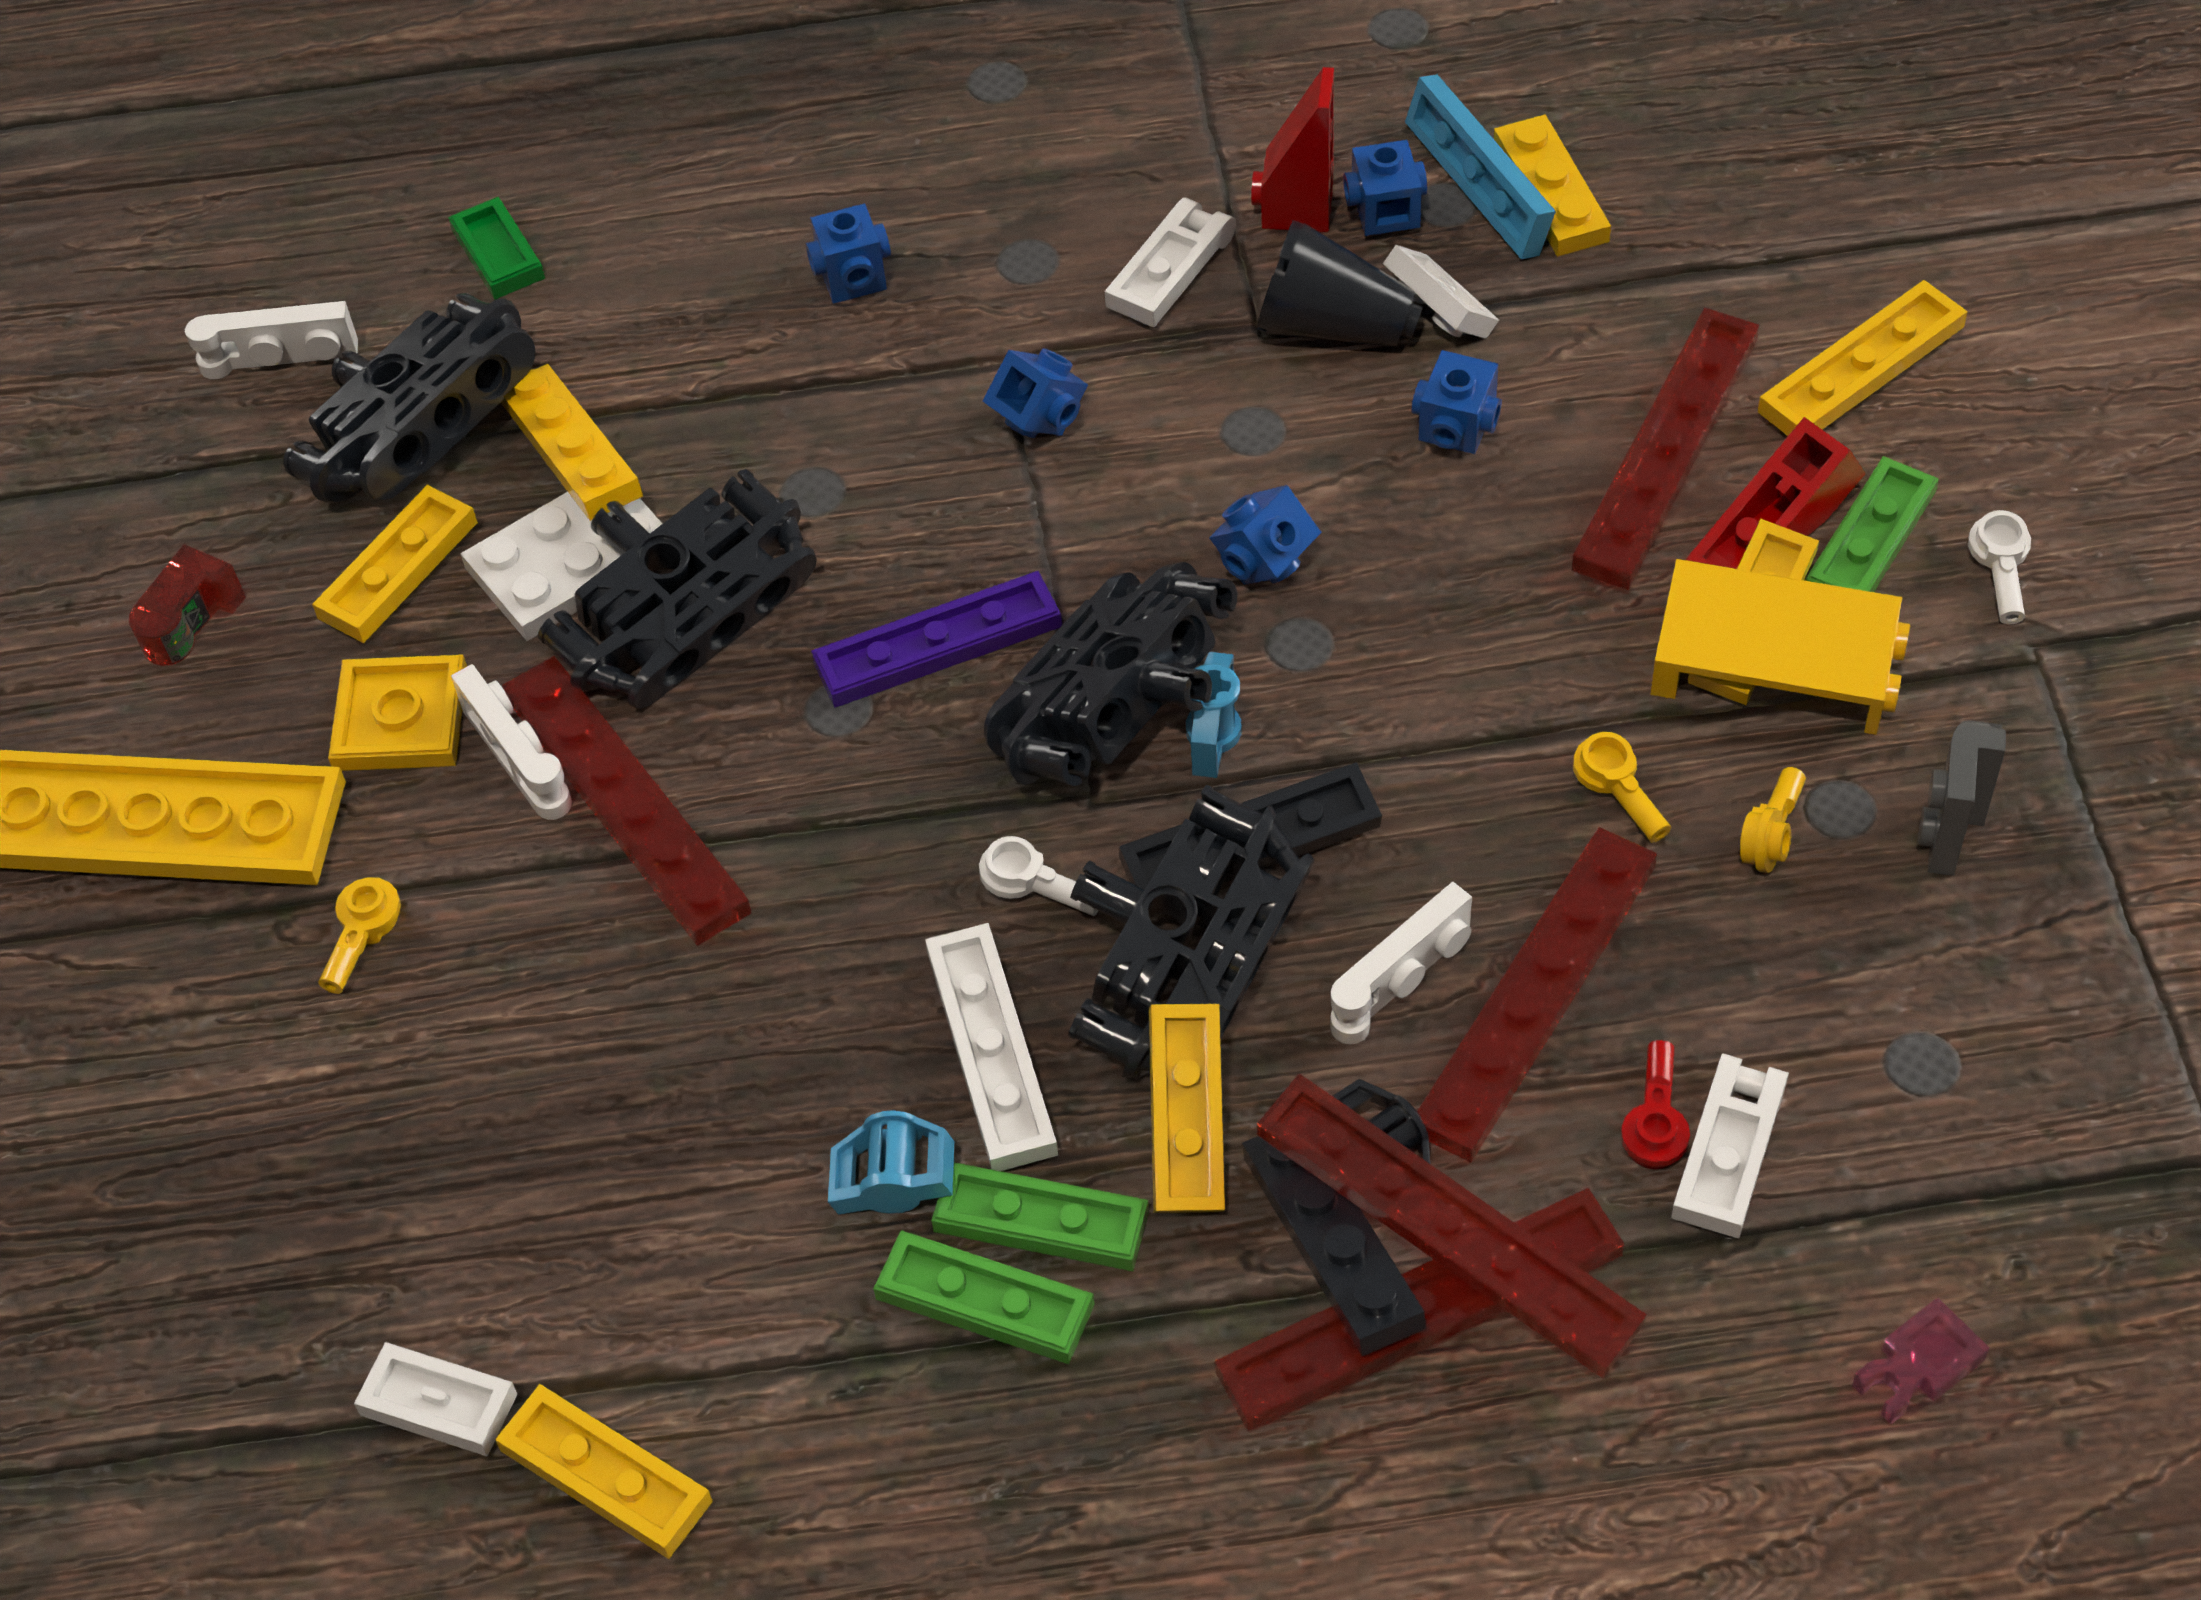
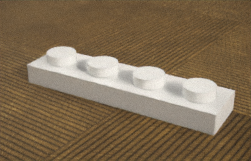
M989 923L925 939L928 957L991 1169L1003 1171L1058 1156L1055 1135Z

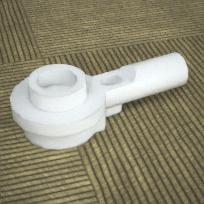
M2004 510L1992 511L1975 522L1969 533L1968 547L1971 555L1979 563L1992 569L2000 621L2003 624L2011 625L2019 623L2025 618L2017 565L2024 562L2029 554L2031 536L2025 522L2018 515Z
M1015 836L1002 837L994 841L982 854L979 863L980 880L985 888L996 896L1008 899L1021 898L1034 891L1089 915L1095 916L1098 910L1070 898L1076 881L1059 875L1054 869L1043 865V854L1036 851L1027 840Z

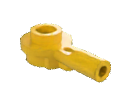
M1599 732L1591 735L1578 745L1573 757V772L1578 781L1587 789L1597 793H1612L1651 843L1664 838L1670 832L1671 826L1639 787L1638 781L1634 777L1637 770V760L1629 742L1622 736L1612 732Z
M1794 767L1783 769L1768 804L1761 803L1760 807H1753L1752 811L1745 818L1740 839L1741 860L1743 863L1755 864L1759 872L1769 873L1773 870L1777 861L1784 862L1787 859L1791 844V826L1789 823H1785V821L1794 809L1806 780L1801 770Z
M363 878L345 887L338 896L335 910L339 923L344 929L318 981V984L324 990L334 994L342 993L366 945L379 943L382 936L391 931L395 926L401 903L397 890L390 882L381 878Z

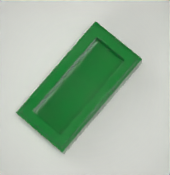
M499 196L448 217L453 234L494 300L546 279L542 264Z

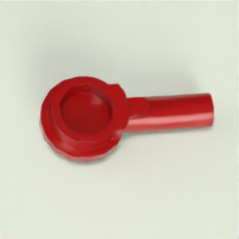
M1663 1040L1652 1041L1648 1044L1644 1104L1633 1108L1625 1116L1621 1127L1623 1147L1633 1161L1648 1169L1666 1168L1678 1161L1687 1151L1690 1141L1688 1122L1682 1113L1671 1106L1675 1047L1672 1043Z

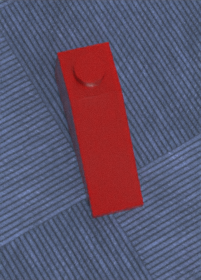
M1323 67L1267 147L1264 170L1253 172L1251 204L1261 205L1262 229L1289 230L1292 221L1295 220L1303 224L1306 223L1319 232H1329L1334 187V68Z
M1803 417L1686 560L1737 569L1760 519L1809 536L1827 521L1866 473L1849 448Z

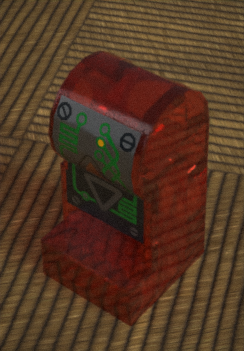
M183 544L133 606L129 614V624L147 660L160 666L173 665L182 661L191 653L195 642L194 636L201 631L218 609L233 614L246 599V596L232 564Z

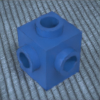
M1408 140L1352 148V172L1343 173L1344 194L1348 207L1357 206L1365 236L1420 228L1421 196L1427 194V177L1423 162H1414Z
M865 203L810 217L814 241L805 243L808 260L813 275L823 276L833 304L887 290L883 258L891 256L888 236L883 223L873 225Z
M1041 349L1039 354L1008 350L982 402L1005 417L1007 426L1024 436L1036 438L1038 433L1062 436L1066 427L1077 417L1080 410V400L1088 384L1070 372L1073 364L1069 360L1053 351Z
M1441 350L1429 381L1421 379L1414 393L1411 412L1412 414L1419 415L1418 440L1435 444L1441 448L1475 454L1484 432L1493 434L1499 420L1502 399L1496 398L1499 364Z
M1288 485L1248 494L1236 500L1223 512L1222 517L1225 519V522L1209 539L1220 552L1225 568L1245 585L1265 580L1277 583L1287 578L1299 567L1301 561L1298 559V556L1322 532Z

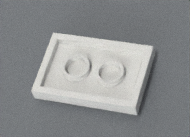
M568 492L460 553L465 569L526 641L538 635L541 626L548 618L555 625L559 623L554 618V613L561 610L567 611L570 615L576 613L574 596L576 590L621 556L600 535L592 531V520L589 521ZM640 498L623 506L649 533L663 524ZM611 512L607 513L610 517H612L613 514Z

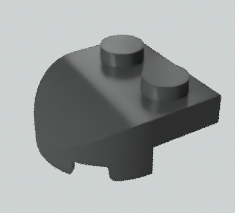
M1974 720L1961 722L1953 733L1944 770H1932L1928 793V807L1923 806L1918 833V845L1929 846L1928 872L1954 876L1968 824L1984 826L2006 748V731L2002 729L2001 724Z

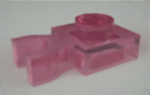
M1937 1297L1886 1337L1882 1351L1889 1358L1873 1360L1867 1363L1855 1373L1852 1386L1861 1395L1875 1384L1881 1383L1890 1386L1896 1395L1884 1403L1881 1415L1892 1424L1907 1411L1912 1395L1918 1389H1921L1934 1402L1983 1363L1990 1348Z

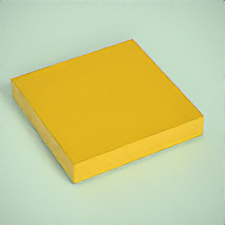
M464 655L342 660L328 756L331 767H340L341 771L456 766L463 710L451 675L467 667Z

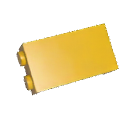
M1676 559L1655 657L1650 695L1675 699L1681 672L1869 705L1864 733L1877 735L1882 711L1895 713L1902 675L1890 674L1892 659L1904 660L1910 624L1898 622L1902 597Z

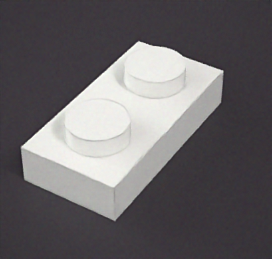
M1395 245L1383 262L1399 278V282L1415 291L1413 301L1420 304L1426 302L1435 311V314L1432 316L1433 321L1449 334L1461 337L1463 332L1487 338L1498 323L1499 319L1427 254Z
M385 1342L354 1405L360 1416L488 1456L513 1405L517 1392L511 1381Z

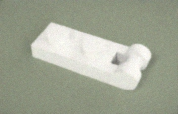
M1186 197L1182 198L1105 290L1106 307L1151 327H1155L1218 248L1224 249L1230 243L1235 232L1236 219L1220 211L1212 215L1202 211L1200 203Z
M345 301L204 315L192 319L185 328V334L190 347L197 351L196 362L199 370L208 379L216 380L223 378L232 369L336 359L337 357L343 358L341 353L344 351L358 353V338Z
M473 664L451 675L463 713L536 813L547 820H556L566 815L572 807V799L568 787L564 783V773L560 761L552 754L543 753V747L536 733L526 720L518 724L510 715L514 712L512 704L501 685L496 680L487 684Z
M1452 881L1336 980L1331 989L1332 1012L1330 1017L1331 1032L1336 1040L1345 1044H1356L1365 1040L1370 1031V1018L1394 997L1403 998L1409 995L1419 985L1425 971L1442 956L1450 958L1462 949L1471 934V895Z
M1722 1053L1677 1192L1671 1218L1739 1239L1784 1095L1789 1072L1772 1067L1768 1068L1767 1073L1741 1066L1742 1059ZM1734 1092L1758 1098L1757 1104L1732 1097Z

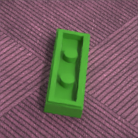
M1883 456L1805 581L1875 592L1936 493L1939 478Z
M954 1162L953 1195L938 1198L931 1221L933 1232L1134 1271L1149 1214V1202L1146 1199Z
M902 1230L873 1288L876 1300L1069 1364L1095 1305L1093 1293Z

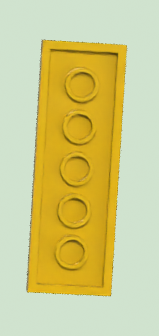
M0 750V868L318 885L346 781L340 767Z

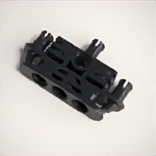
M459 293L456 295L458 301L467 304V306L451 299L447 307L446 317L439 316L430 310L425 311L372 360H368L353 351L341 353L344 359L353 362V364H349L338 357L334 360L332 377L342 387L309 417L310 425L327 452L307 441H296L293 443L295 448L305 454L302 455L288 448L283 461L286 472L293 477L309 482L313 495L323 502L346 501L362 489L373 500H387L398 495L421 473L427 472L504 400L503 396L520 382L532 368L535 360V346L531 336L526 330L521 329L522 321L517 307L511 301L504 298L496 299L491 303H485L467 293Z
M744 469L737 472L738 477L743 481L742 485L734 476L725 484L721 494L725 500L720 504V495L713 488H708L651 533L637 522L624 509L621 503L618 501L609 502L606 505L607 509L613 514L612 517L601 508L591 522V529L595 534L600 535L621 556L578 588L574 594L578 620L586 628L592 626L593 635L602 643L599 645L565 610L554 613V618L560 623V626L558 627L548 618L538 632V639L543 644H546L573 670L570 679L572 687L585 691L598 688L612 692L619 690L629 694L628 703L632 707L642 709L652 705L772 612L773 608L794 593L810 577L816 567L817 558L812 548L802 547L803 538L798 526L801 511L797 500L790 499L782 503L754 477L752 472ZM734 508L737 509L742 515H738L737 517H735ZM780 548L785 550L786 554L775 559L772 558ZM663 568L674 570L667 574L654 573V571ZM636 666L642 668L637 676L626 673Z
M1186 562L1163 566L1143 584L1131 572L1113 575L1089 600L1086 599L1015 676L1011 686L992 705L984 723V737L987 745L996 755L1005 757L1007 769L1018 783L1024 785L1032 784L1040 777H1046L1075 786L1082 783V780L1079 776L1072 774L1081 775V777L1086 778L1090 771L1091 761L1095 758L1099 763L1111 764L1163 704L1177 705L1178 707L1193 711L1201 710L1204 708L1201 701L1208 703L1210 700L1212 681L1206 671L1194 668L1204 659L1216 643L1205 616L1216 619L1228 618L1227 610L1233 612L1237 604L1238 593L1236 586L1228 579L1198 576L1193 566Z
M1206 785L1201 792L1202 799H1197L1189 820L1185 819L1145 890L1097 866L1091 860L1083 868L1085 874L1079 875L1070 898L1124 923L1125 926L1096 976L1092 999L1087 998L1080 1009L1082 1013H1077L1070 1027L1068 1037L1077 1039L1126 1064L1122 1078H1134L1142 1070H1150L1149 1007L1154 1004H1161L1159 1000L1172 978L1178 980V983L1166 1004H1219L1220 1040L1230 1024L1295 903L1314 863V858L1310 853L1299 859L1291 849V842L1275 824L1277 812L1271 804L1261 814ZM1196 825L1205 829L1201 839L1193 836ZM1217 836L1227 840L1222 850L1215 847ZM1263 852L1271 860H1276L1286 874L1281 879L1259 869L1258 865ZM1230 874L1235 879L1224 899H1221L1217 895ZM1159 914H1166L1175 918L1181 927L1175 930L1159 929L1152 924L1149 918ZM1196 924L1206 929L1194 951L1188 947ZM1107 996L1115 999L1113 1011L1124 1016L1128 1007L1136 1010L1134 1022L1145 1028L1095 1004L1094 1001L1103 1005Z

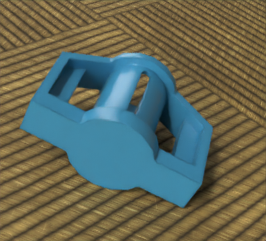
M1209 652L1204 665L1194 669H1200L1209 674L1212 681V694L1208 703L1201 701L1204 708L1198 711L1191 710L1186 719V737L1191 744L1192 775L1217 778L1222 753L1233 748L1241 737V718L1234 709V703L1240 694V680L1234 672L1233 654Z
M890 1110L872 1114L865 1119L862 1126L831 1148L828 1203L838 1215L869 1209L891 1214L910 1211L917 1207L921 1200L953 1195L955 1141L945 1128L903 1111ZM887 1125V1129L882 1130L883 1126ZM923 1135L928 1137L927 1173L915 1175L916 1144ZM868 1149L867 1177L862 1179L860 1185H855L857 1156Z

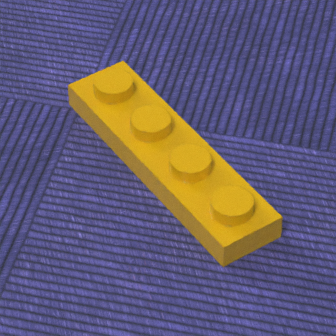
M1923 280L1761 395L1757 412L1787 436L1803 417L1823 430L1963 329L1968 311Z
M549 364L537 369H530L527 375L503 396L504 400L501 402L503 407L589 521L593 520L601 508L606 513H609L610 511L606 505L609 502L618 501L624 506L643 497L637 476Z

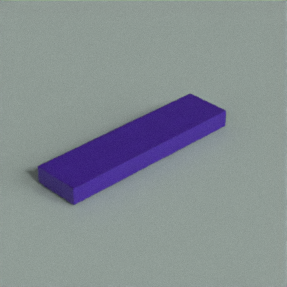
M1035 571L811 650L815 668L833 707L836 708L1058 629L1062 626L1061 613L1039 571Z

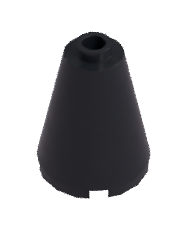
M1292 221L1279 255L1280 259L1275 273L1272 275L1256 329L1267 332V334L1397 347L1400 336L1412 339L1423 307L1412 303L1415 295L1414 290L1306 223Z

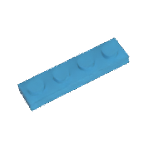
M1438 74L1419 77L1405 123L1520 259L1539 256L1556 212L1554 208Z

